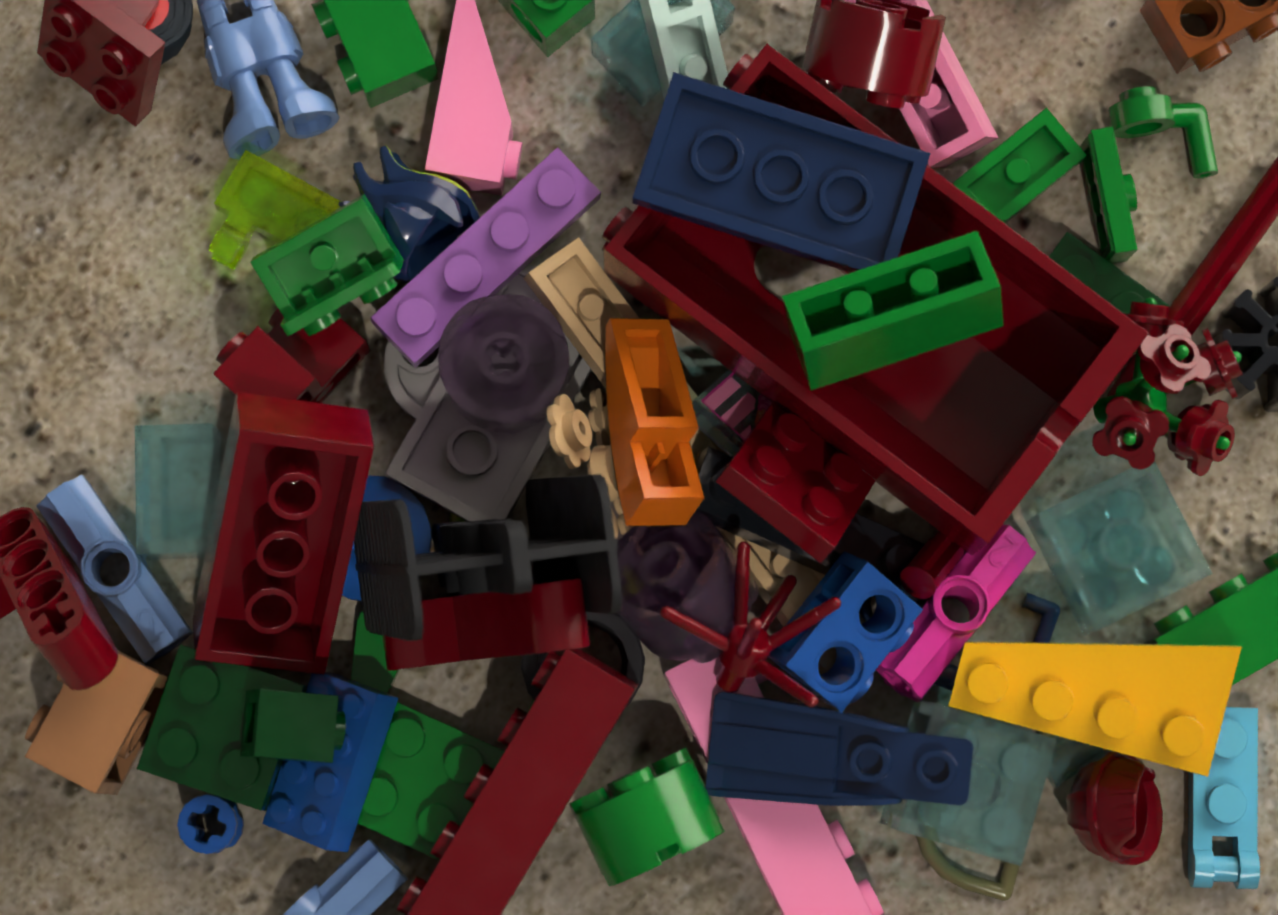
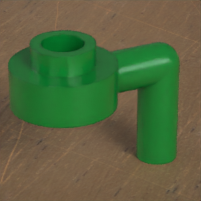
M1144 86L1120 93V102L1109 107V118L1115 137L1137 138L1153 135L1169 128H1184L1193 178H1207L1218 174L1208 113L1202 104L1172 103L1170 96L1157 94L1155 87Z

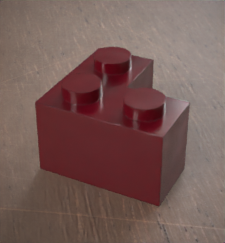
M277 308L268 321V324L273 329L267 334L257 326L248 336L243 331L239 332L218 354L216 360L221 365L213 374L234 397H236V392L323 403L371 350L367 342L341 318L311 336L307 335L304 328L287 336L280 325L284 317Z

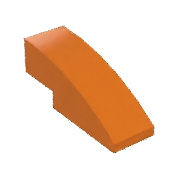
M610 318L605 330L607 410L613 463L626 526L686 525L705 497L690 446V440L699 426L669 319Z

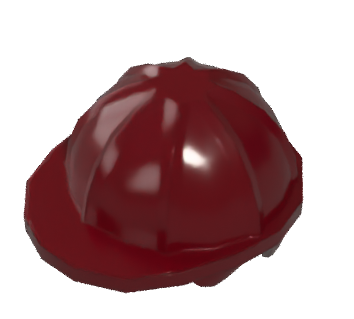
M1108 752L1099 761L1091 762L1082 767L1075 776L1070 792L1066 796L1068 806L1067 822L1082 845L1095 855L1118 865H1138L1148 861L1157 849L1162 833L1163 810L1159 790L1153 781L1156 774L1154 770L1144 766L1133 756L1118 752Z

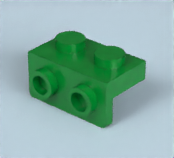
M363 194L254 256L250 263L284 317L280 325L285 334L290 336L304 328L307 335L311 336L336 322L341 317L338 308L360 297L363 304H368L397 286L394 276L400 273L404 259L367 197Z

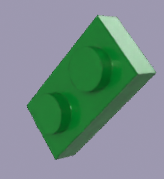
M1046 107L952 184L1006 224L1079 165L1087 155Z

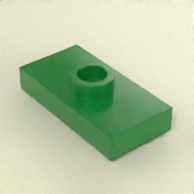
M1112 126L1091 130L1080 148L1087 155L1082 163L1100 254L1110 263L1115 264L1127 262L1138 250L1130 212L1137 209V194L1131 174H1122Z

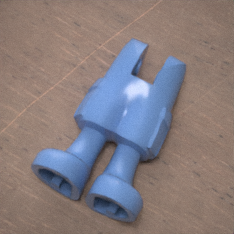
M197 0L206 36L204 39L205 58L207 59L215 86L217 85L232 92L234 103L233 117L228 123L223 136V144L229 157L238 160L254 158L270 151L279 142V130L257 82V78L260 75H267L270 78L278 101L279 112L289 136L296 139L314 137L329 130L338 122L339 115L334 101L324 93L310 89L295 69L304 53L293 30V25L285 14L278 10L274 0H244L246 7L250 8L252 16L229 24L226 16L229 13L224 0Z

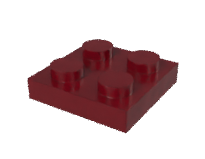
M775 401L759 418L716 480L724 489L820 563L836 547L876 481L863 471L853 458L840 453L813 432L802 418L789 413Z

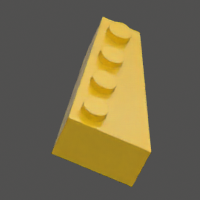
M965 642L948 706L1208 777L1242 647L1232 645Z

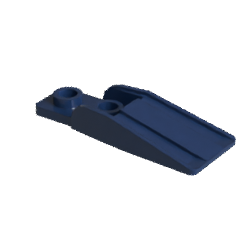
M719 692L714 699L706 790L710 796L827 806L890 805L901 803L902 799L960 806L966 804L969 800L974 744L967 738L909 732L908 727L819 706L809 707L800 703Z

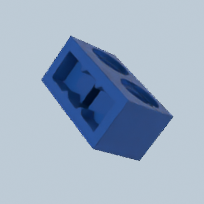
M845 551L786 625L832 597L840 598L841 607L777 647L769 655L770 659L807 690L816 695L819 700L840 712H843L848 704L858 701L865 695L873 682L874 671L889 653L898 650L906 643L913 632V622L923 610L868 561ZM875 595L876 610L873 616L868 621L860 623L859 611L866 599ZM835 647L836 660L834 665L826 673L819 674L818 663L822 654L826 650Z

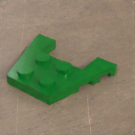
M361 611L357 620L351 680L389 694L400 669L387 671L383 635L369 633L366 630L364 613ZM532 700L527 713L535 702L534 700ZM397 702L358 824L440 861V859L430 854L436 841L450 820L459 825L462 824L474 804L464 798L467 789L482 765L485 763L495 769L505 751Z

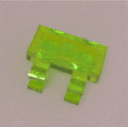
M245 150L214 202L216 210L228 217L215 235L208 251L213 253L212 260L235 271L249 246L254 231L279 243L340 208L339 202L342 201Z

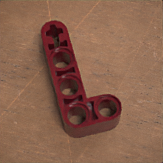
M20 507L0 516V619L16 609L31 641L71 690L80 691L95 686L104 680L114 669L118 660V652L68 555L31 508Z
M582 579L532 585L531 592L519 594L482 592L421 600L423 612V636L421 640L407 641L383 635L387 671L459 661L538 654L590 646Z

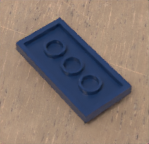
M673 72L632 197V203L852 273L898 257L931 153Z

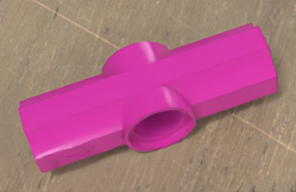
M1003 524L986 546L972 556L968 552L962 556L935 590L933 596L928 598L923 605L922 612L913 622L914 629L906 643L898 650L889 653L876 669L888 686L901 696L908 697L917 703L922 700L963 648L965 642L985 622L988 614L1036 555V552L1030 547L1023 535L1010 525ZM954 598L961 601L968 609L969 622L955 623L948 619L941 607L942 599Z

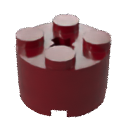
M816 0L802 69L832 93H842L843 87L867 90L866 101L880 106L899 109L904 108L905 102L920 103L921 97L929 95L946 17L941 14L929 17V9L896 0H856V4L842 0Z

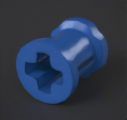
M202 795L193 798L185 804L179 814L177 826L180 838L187 847L198 853L211 854L220 853L224 849L237 844L243 834L244 819L240 815L235 802L216 795ZM215 807L219 808L218 820L226 824V830L223 835H211L208 841H205L203 839L205 829L196 824L199 814H211Z

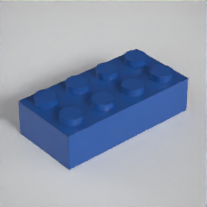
M325 672V675L312 673L305 693L339 696L337 710L344 711L346 717L344 743L341 750H334L333 763L283 760L262 824L324 850L348 852L398 702V697L336 673Z

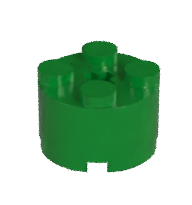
M686 747L652 763L656 773L654 776L649 766L643 769L639 768L607 784L612 796L608 797L604 787L569 803L599 870L605 876L609 886L617 885L662 865V862L680 853L684 854L725 831L719 820L720 817Z

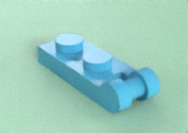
M1226 707L1208 777L1188 771V879L1191 888H1211L1214 882H1234L1236 889H1257L1260 879V860L1257 852L1258 708ZM1212 836L1233 837V856H1214Z

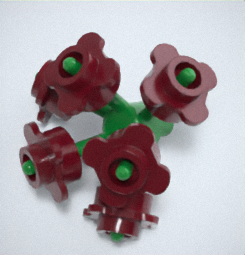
M1152 297L1147 298L1144 303L1131 301L1129 314H1124L1149 332V334L1137 348L1132 381L1119 384L1115 395L1099 398L1093 406L1094 415L1098 422L1101 424L1105 423L1103 429L1094 433L1093 447L1101 456L1114 454L1128 460L1130 466L1134 469H1146L1155 461L1153 449L1158 438L1165 435L1169 430L1167 438L1168 448L1174 452L1176 458L1188 461L1187 468L1193 474L1204 476L1209 471L1211 463L1224 460L1233 446L1235 431L1226 417L1228 404L1221 400H1215L1211 405L1204 404L1201 407L1191 405L1182 410L1176 417L1166 411V395L1178 394L1187 385L1194 382H1203L1209 396L1228 389L1231 398H1237L1238 395L1231 380L1243 375L1238 364L1242 356L1240 352L1232 351L1228 340L1215 345L1208 328L1202 330L1206 342L1196 345L1191 339L1190 332L1184 327V321L1168 319L1170 306L1157 305V301Z

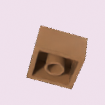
M118 649V660L114 669L104 680L89 689L71 690L60 676L57 675V681L63 683L52 707L45 704L40 707L25 735V740L32 743L25 755L26 758L95 794L117 795L147 740L169 677Z

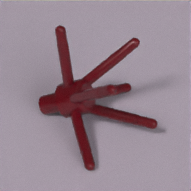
M740 542L737 546L733 627L727 637L670 606L661 608V617L720 649L719 659L722 667L716 677V682L723 690L737 692L745 678L761 674L805 705L815 707L818 704L816 695L768 663L767 659L771 651L841 607L840 598L832 597L769 636L767 630L796 586L797 578L794 575L786 576L760 617L752 618L748 623L750 545L747 542Z

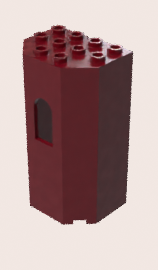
M768 44L764 46L755 59L747 53L744 54L723 82V85L729 90L898 143ZM928 165L926 166L898 257L978 231L1001 286L1004 326L814 390H810L791 339L784 303L766 290L756 276L754 262L759 249L763 246L762 244L639 205L634 212L627 206H624L613 218L602 235V238L606 240L602 251H604V272L609 278L661 318L669 319L670 324L769 401H775L789 413L802 418L813 432L840 453L853 458L863 471L876 480V483L971 556L991 541L1056 456L1067 438L1082 422L1149 334V332ZM840 270L845 275L850 273L847 271Z

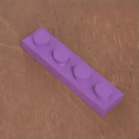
M557 147L371 316V323L416 368L600 199L601 192Z

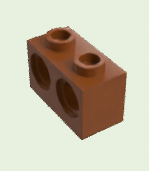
M1146 0L1140 9V13L1176 74L1193 65H1196L1199 72H1204L1219 64L1233 53L1229 45L1248 35L1253 43H1256L1278 31V0H1261V6L1258 7L1246 6L1239 0ZM1190 13L1201 17L1206 23L1208 35L1197 37L1187 33L1181 25L1180 15Z

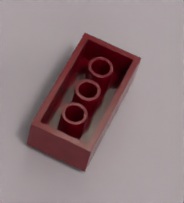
M236 392L193 614L195 660L325 675L374 450L368 410Z

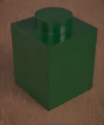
M268 689L246 690L240 757L333 763L334 750H341L346 731L344 711L337 710L339 696Z

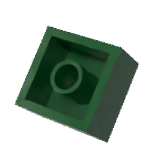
M180 644L137 769L260 811H266L283 760L240 757L246 690L268 689L305 693L307 687L244 665L195 660L194 649Z

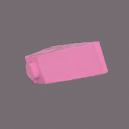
M456 0L425 173L437 174L453 180L465 190L502 196L505 178L517 179L523 143L512 141L513 130L510 115L475 0Z

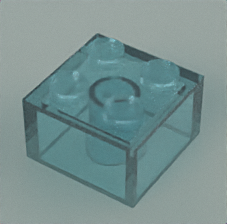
M1155 461L1146 469L1139 470L1132 467L1038 513L1027 521L1084 636L1096 632L1213 574Z
M921 700L919 703L914 701L907 725L909 732L967 738L973 742L974 753L969 800L966 804L958 806L902 799L901 803L884 805L879 823L898 831L1021 866L1057 739L924 700Z

